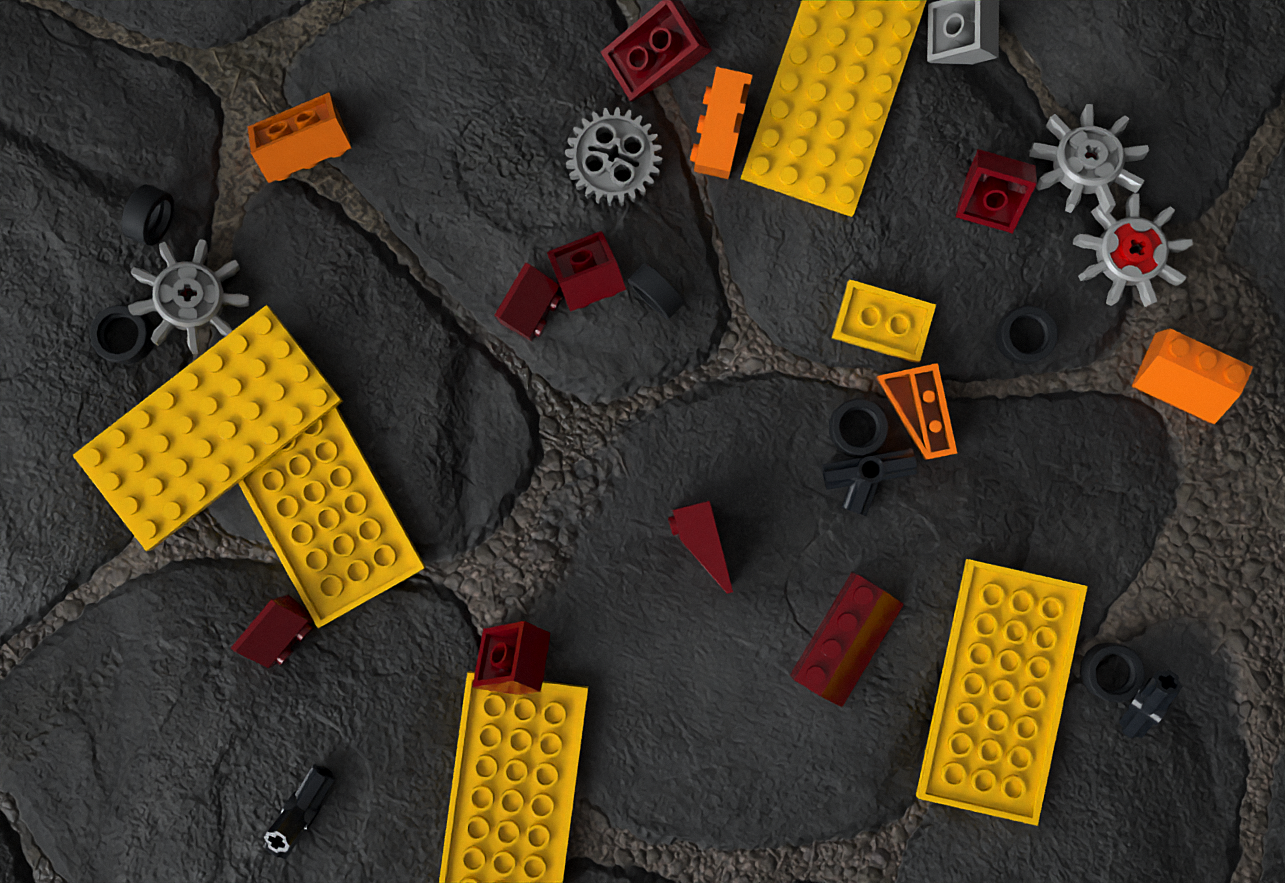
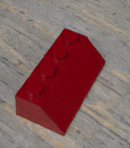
M851 572L790 676L793 680L817 695L843 707L904 604L860 575Z

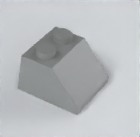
M939 0L928 4L927 62L975 64L999 58V0Z

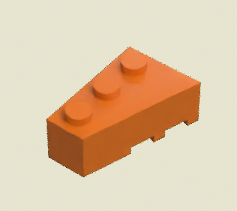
M716 67L712 87L706 86L703 104L708 105L706 116L700 114L696 132L701 133L700 143H694L690 161L695 162L694 172L724 179L729 178L752 74Z
M938 363L876 377L924 460L957 454Z

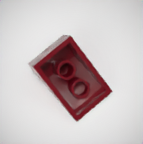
M662 0L604 48L601 54L627 97L633 102L691 68L711 52L712 49L681 0Z
M710 501L672 509L673 516L668 517L672 535L678 534L681 542L727 594L732 593L733 590Z

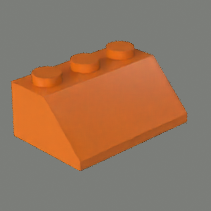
M330 92L248 126L251 154L268 183L275 180H285L296 171L303 168H313L320 161L329 157H339L348 149H351L348 133Z
M1169 328L1155 333L1132 387L1204 421L1215 424L1242 394L1253 366Z

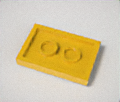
M849 280L832 338L919 363L936 304Z

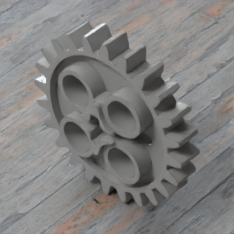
M616 107L614 115H610L607 108L603 110V117H599L596 112H592L593 121L589 122L587 119L582 118L583 130L574 127V134L577 138H568V144L573 149L565 150V154L573 159L566 162L567 169H575L569 174L570 179H580L576 184V189L581 190L586 187L585 197L587 199L595 193L597 204L602 201L603 197L607 198L609 206H612L614 198H618L621 206L624 205V197L627 196L632 202H635V192L638 191L641 195H646L644 184L651 187L654 186V180L650 175L659 176L660 170L653 166L662 164V158L656 156V154L661 152L662 147L661 145H653L658 140V135H648L651 131V124L649 123L642 127V116L640 115L635 120H632L631 110H628L625 116H620L619 107ZM601 133H609L613 139L609 143L604 144L600 143L597 137ZM629 143H637L641 149L639 152L631 154L625 150V147ZM594 147L598 151H589V148ZM614 152L619 153V158H615L614 162L609 161V156H612ZM597 160L603 166L599 171L594 172L588 170V163ZM636 162L639 164V166L634 167L630 163ZM621 170H626L631 174L630 179L624 182L618 181L614 176Z

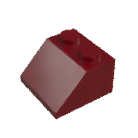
M978 149L965 179L956 217L1013 234L1037 184L1036 166Z
M602 231L547 252L570 312L578 308H585L591 303L613 297L617 293L626 290L617 261Z
M525 262L494 316L502 325L532 342L535 336L540 337L548 324L545 321L546 316L550 310L555 312L563 298L560 295L562 291L560 285Z
M289 595L271 599L231 646V649L267 668L277 663L282 665L292 655L293 650L290 648L297 640L302 642L312 631L313 627L310 624L313 622L310 613Z
M526 621L483 629L472 687L480 690L516 695L541 692L551 633Z

